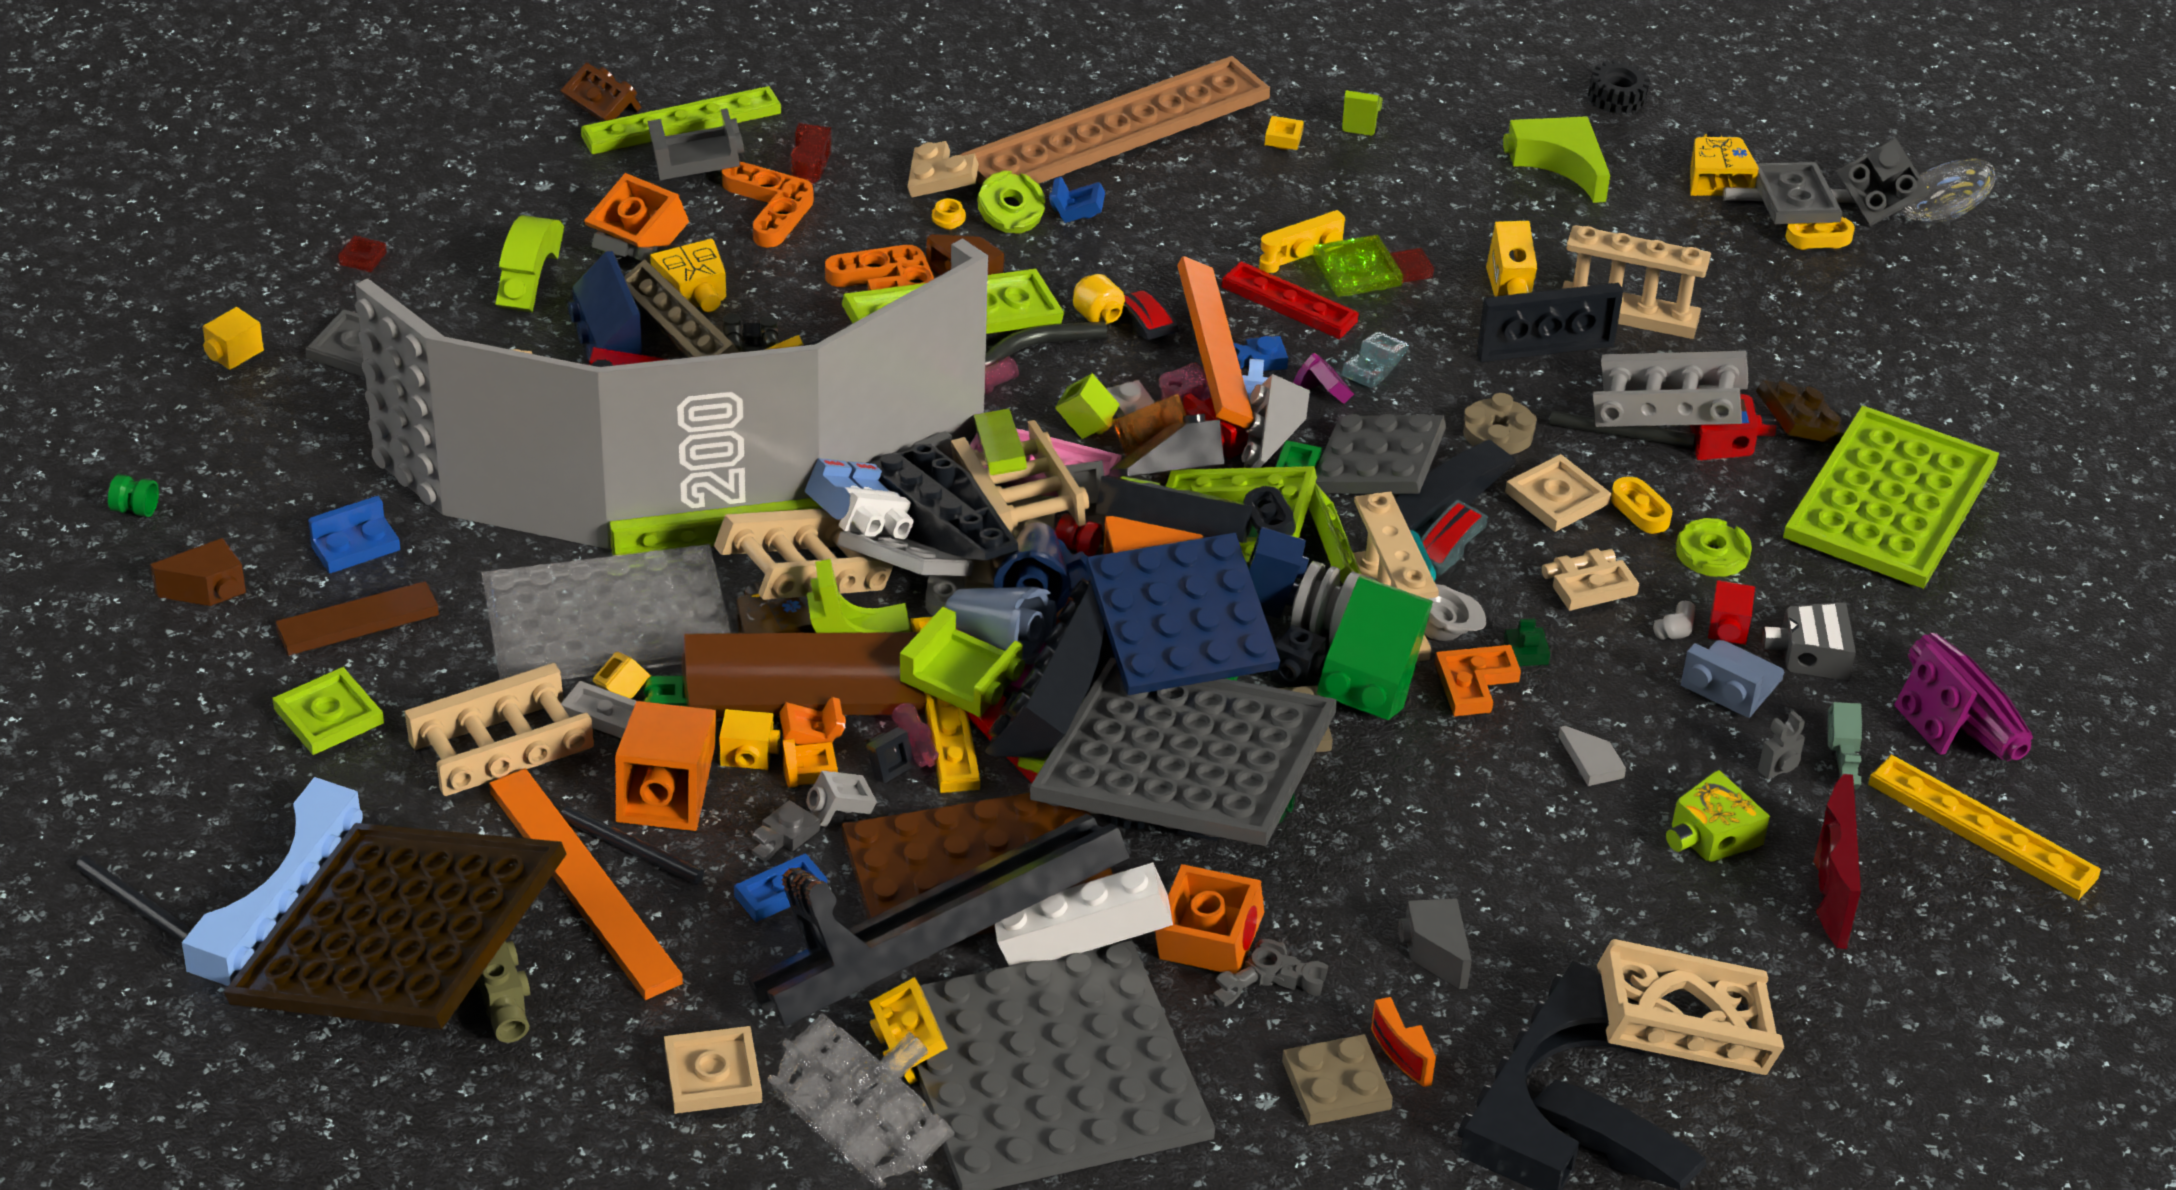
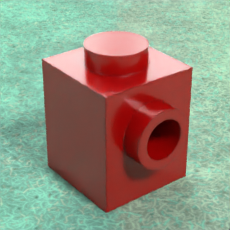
M1717 580L1711 608L1708 639L1724 640L1726 642L1746 645L1752 617L1755 586Z

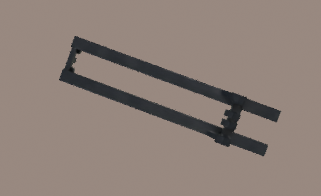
M1085 814L850 929L842 926L833 916L832 911L837 900L834 893L831 892L832 888L829 887L830 885L822 880L820 881V879L810 873H806L799 867L789 868L782 874V885L785 886L784 891L807 949L747 978L759 1009L765 1012L776 1007L779 1014L777 1015L778 1019L786 1027L1130 857L1119 827L1112 824L1101 827L1096 824L1093 816Z

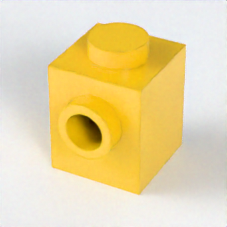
M238 307L203 325L205 340L203 347L207 356L229 370L264 351L260 322Z
M725 709L719 737L720 766L768 770L771 754H778L780 747V730H774L773 713Z

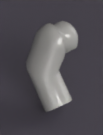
M1681 601L1677 604L1676 614H1668L1663 619L1656 620L1653 625L1656 637L1664 640L1668 637L1671 639H1681L1689 636L1693 630L1695 605L1690 601Z

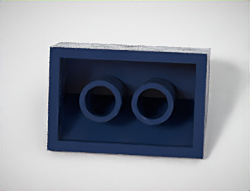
M613 251L605 252L573 286V301L568 302L572 323L578 322L577 332L580 343H586L588 362L593 347L642 355L640 313Z

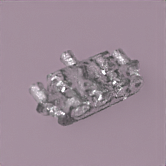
M821 1013L793 1042L784 1038L782 1046L785 1053L779 1065V1073L777 1077L774 1075L768 1076V1085L781 1100L880 1189L887 1187L882 1179L889 1176H898L911 1170L917 1173L927 1171L928 1168L924 1162L955 1134L944 1119H941L936 1113L932 1115L925 1101L900 1080L915 1063L928 1053L927 1048L917 1037L914 1039L915 1036L908 1032L879 1061L841 1027L837 1028L829 1018L827 1019L826 1015ZM837 1036L838 1041L835 1043L832 1040ZM824 1047L827 1050L825 1054L821 1052ZM798 1067L802 1075L791 1084L789 1080L795 1074ZM826 1075L831 1080V1082H829L823 1076ZM878 1083L873 1089L867 1090L871 1085ZM855 1098H857L860 1103L858 1106H856L852 1102ZM923 1119L926 1123L921 1127L919 1122ZM880 1124L888 1131L887 1133L879 1127ZM909 1131L914 1133L911 1138L907 1134ZM884 1156L893 1157L890 1162L876 1168L874 1167Z

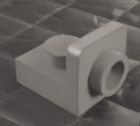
M821 771L814 786L809 790L806 799L808 808L814 816L820 819V826L822 827L828 826L836 810L845 813L871 814L877 803L863 775Z

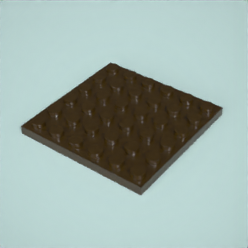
M355 823L225 989L224 994L230 1005L442 1030L567 853L561 841Z

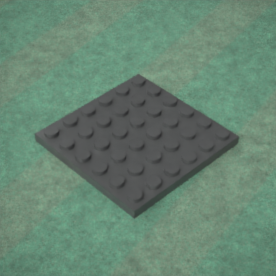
M1110 657L1080 705L1066 735L1054 747L1031 784L1030 797L1031 800L1044 802L1052 806H1065L1085 810L1092 814L1100 813L1124 818L1128 821H1141L1161 825L1168 829H1181L1201 833L1209 837H1222L1242 841L1249 845L1267 846L1336 713V699L1230 679H1219L1127 696L1116 659Z
M1132 940L1103 946L1083 953H1075L1063 959L1033 961L920 985L948 1049L913 1068L959 1190H993L1214 1139L1215 1126Z

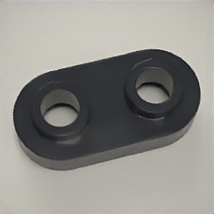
M1262 486L1246 494L1244 503L1253 505L1250 521L1258 535L1261 527L1290 536L1295 532L1296 524L1293 512L1277 488Z

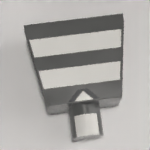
M1846 603L1790 606L1785 611L1782 627H1763L1761 636L1762 649L1783 650L1786 669L1790 672L1839 680L1850 679L1856 651Z

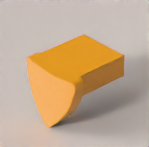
M795 739L782 740L783 772L789 788H795L798 785L815 784L821 771L838 772L832 742L795 746Z

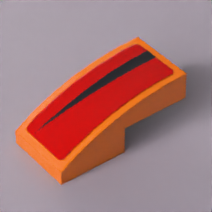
M1391 997L1375 1000L1371 1029L1377 1041L1389 1058L1406 1075L1423 1087L1431 1086L1436 1056L1422 1025L1405 1028Z

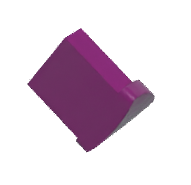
M1313 353L1301 366L1293 382L1307 390L1323 384L1328 392L1343 404L1354 395L1336 371L1316 353Z

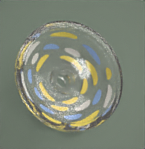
M1960 159L1938 165L1921 173L1919 176L1930 194L1900 210V213L1909 219L1919 222H1943L1960 218L1974 209L1991 192L1997 178L1993 165L1982 159Z

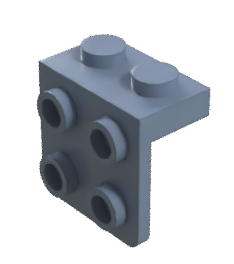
M1724 640L1716 641L1709 649L1694 643L1687 651L1681 686L1750 718L1782 681L1784 670Z

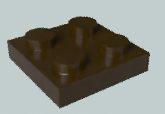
M1762 380L1756 389L1757 394L1788 435L1838 444L1846 432L1845 427L1840 422V416L1829 408L1824 401V395L1813 387L1801 388L1792 386L1784 381L1776 383Z

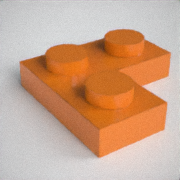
M1511 645L1436 652L1435 666L1453 716L1492 713L1493 699L1487 685L1516 683L1520 681L1521 670Z

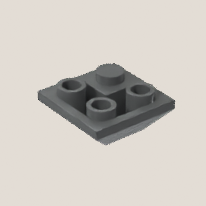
M1896 138L1836 170L1869 226L1878 223L1930 194Z

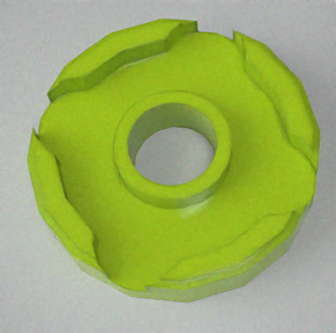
M1012 171L994 173L983 182L977 197L978 210L983 219L993 228L1005 233L1020 234L1032 230L1040 222L1045 210V194L1041 187L1031 177L1022 173L1020 176L1011 174ZM1004 198H1015L1020 205L1010 206L1004 201Z
M1703 518L1689 522L1685 525L1684 530L1679 532L1676 552L1681 562L1694 572L1706 576L1726 577L1737 574L1746 568L1752 551L1751 540L1744 530L1738 526L1733 529L1726 526L1727 521ZM1707 545H1715V546H1718V547H1720V548L1715 549V548H1711V547H1709V546H1707Z

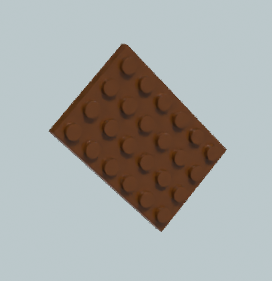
M1030 793L842 823V835L868 919L1078 817L1085 814L1090 815V813L1085 810L1065 806H1052L1044 802L1031 800ZM1108 868L1098 874H1095L1071 887L1113 875L1111 868ZM995 924L971 936L995 933Z

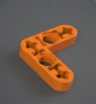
M740 162L738 167L722 169V185L725 190L768 203L753 222V241L761 247L769 248L780 245L814 202L813 185L805 179L745 162ZM762 185H774V186H772V187H764V186H762ZM778 212H790L788 214H778Z
M899 245L837 254L825 261V280L828 284L836 287L868 284V279L901 275L905 286L928 283L935 279L923 251L914 245ZM877 264V265H881V266H880V267H869V266H867V265ZM912 280H921V281H924V282H921V283H913V282H909V281H912Z

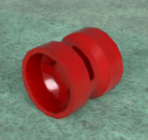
M1064 514L1058 522L1055 533L1069 551L1072 550L1077 553L1083 551L1087 557L1095 556L1102 538V525L1088 521L1086 525L1078 526L1072 515Z

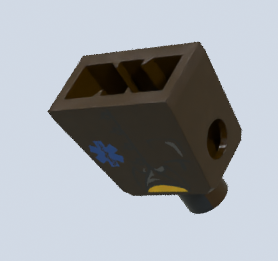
M761 582L748 585L744 590V596L739 597L736 601L739 633H816L810 620L809 609L798 597L763 600L758 594L762 585Z

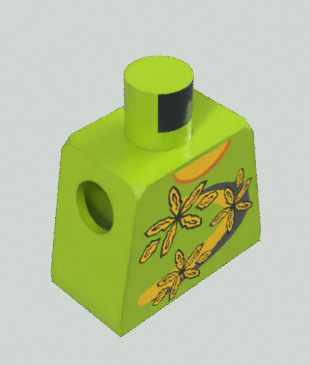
M1718 770L1679 798L1675 807L1672 822L1673 828L1666 832V839L1669 846L1676 852L1691 846L1703 859L1713 862L1764 845L1770 816Z

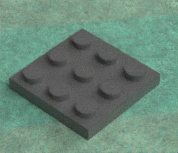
M1357 414L1339 416L1316 469V484L1324 493L1374 494L1391 491L1392 494H1419L1446 429L1444 415L1384 414L1380 416H1359Z

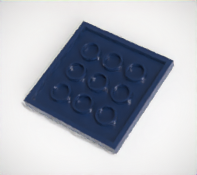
M1236 533L1087 557V572L1127 696L1278 669L1280 659Z

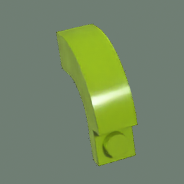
M521 215L515 220L507 235L499 263V268L502 272L495 303L498 308L533 313L543 263L546 258L558 259L564 230V225L559 220Z
M831 559L815 562L817 578L810 579L812 592L807 593L810 620L816 633L911 632L905 603L882 608H863L853 605L845 600L838 590Z

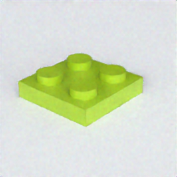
M344 667L273 697L274 710L312 755L384 724L382 710Z

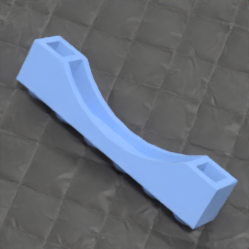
M316 777L312 779L293 803L296 820L295 836L284 861L272 876L253 892L226 907L203 915L182 942L187 972L229 986L355 823L362 822L363 813L359 806L358 791Z

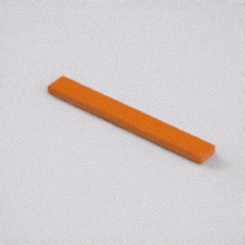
M1182 256L1177 267L1216 417L1248 429L1254 417L1214 270L1212 267Z
M524 768L490 782L491 795L523 838L562 842L567 855L552 874L553 878L644 1000L682 985L683 978L680 970L528 770Z

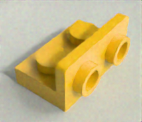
M914 977L869 1001L876 1017L870 1021L871 1027L880 1043L886 1042L889 1047L888 1050L883 1052L886 1062L894 1075L902 1072L910 1085L918 1081L912 1067L948 1049L923 990Z

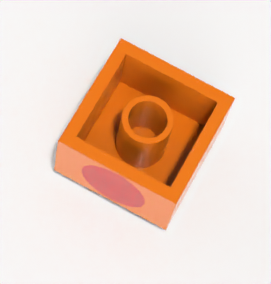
M1181 864L1168 894L1173 925L1155 930L1159 959L1218 972L1230 971L1233 974L1238 973L1243 967L1265 912L1261 880Z

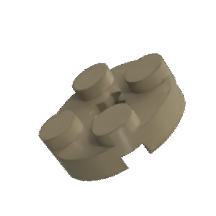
M1496 393L1492 398L1477 401L1465 409L1463 433L1465 439L1473 447L1490 439L1510 455L1516 454L1531 445L1537 418L1528 408L1513 401L1511 395Z

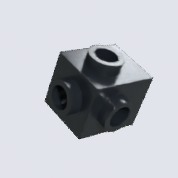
M1292 624L1282 637L1278 636L1274 640L1280 663L1277 670H1272L1271 681L1287 688L1313 686L1322 675L1327 657L1325 655L1327 638Z

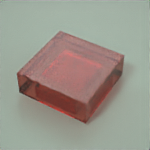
M354 235L339 253V265L372 272L387 253L386 243Z
M1422 248L1389 253L1388 263L1401 283L1433 277L1434 267Z

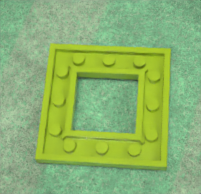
M1314 466L1171 470L1166 487L1195 491L1244 503L1246 494L1255 488L1262 486L1275 487L1281 492L1294 515L1296 530L1291 536L1299 538L1317 476ZM1247 537V543L1239 542L1246 564L1249 561L1257 537Z

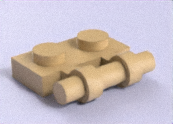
M1597 548L1585 551L1582 556L1570 558L1565 555L1555 558L1552 563L1542 565L1544 578H1554L1553 588L1569 611L1634 596L1638 593L1639 582L1623 560L1616 561V556L1612 549L1600 551Z

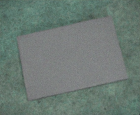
M843 531L839 534L837 544L921 575L971 576L974 563L969 559L945 553L908 538H894L892 535L877 534L876 536H865L860 532Z

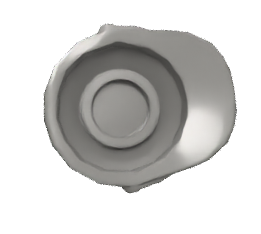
M1436 584L1439 590L1438 597L1428 598L1433 601L1424 632L1428 638L1439 641L1454 640L1468 631L1482 630L1486 626L1485 613L1476 600L1445 585Z

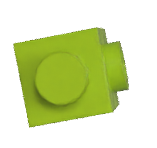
M1092 373L1068 386L1055 409L1066 420L1068 425L1084 439L1095 432L1098 435L1106 432L1113 425V416L1120 404Z

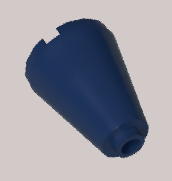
M1031 523L1025 526L1016 538L1018 550L1006 554L997 568L994 576V588L1039 587L1046 589L1051 593L1047 594L1048 599L1055 601L1057 612H1059L1066 605L1071 591L1068 569L1055 531L1047 524Z

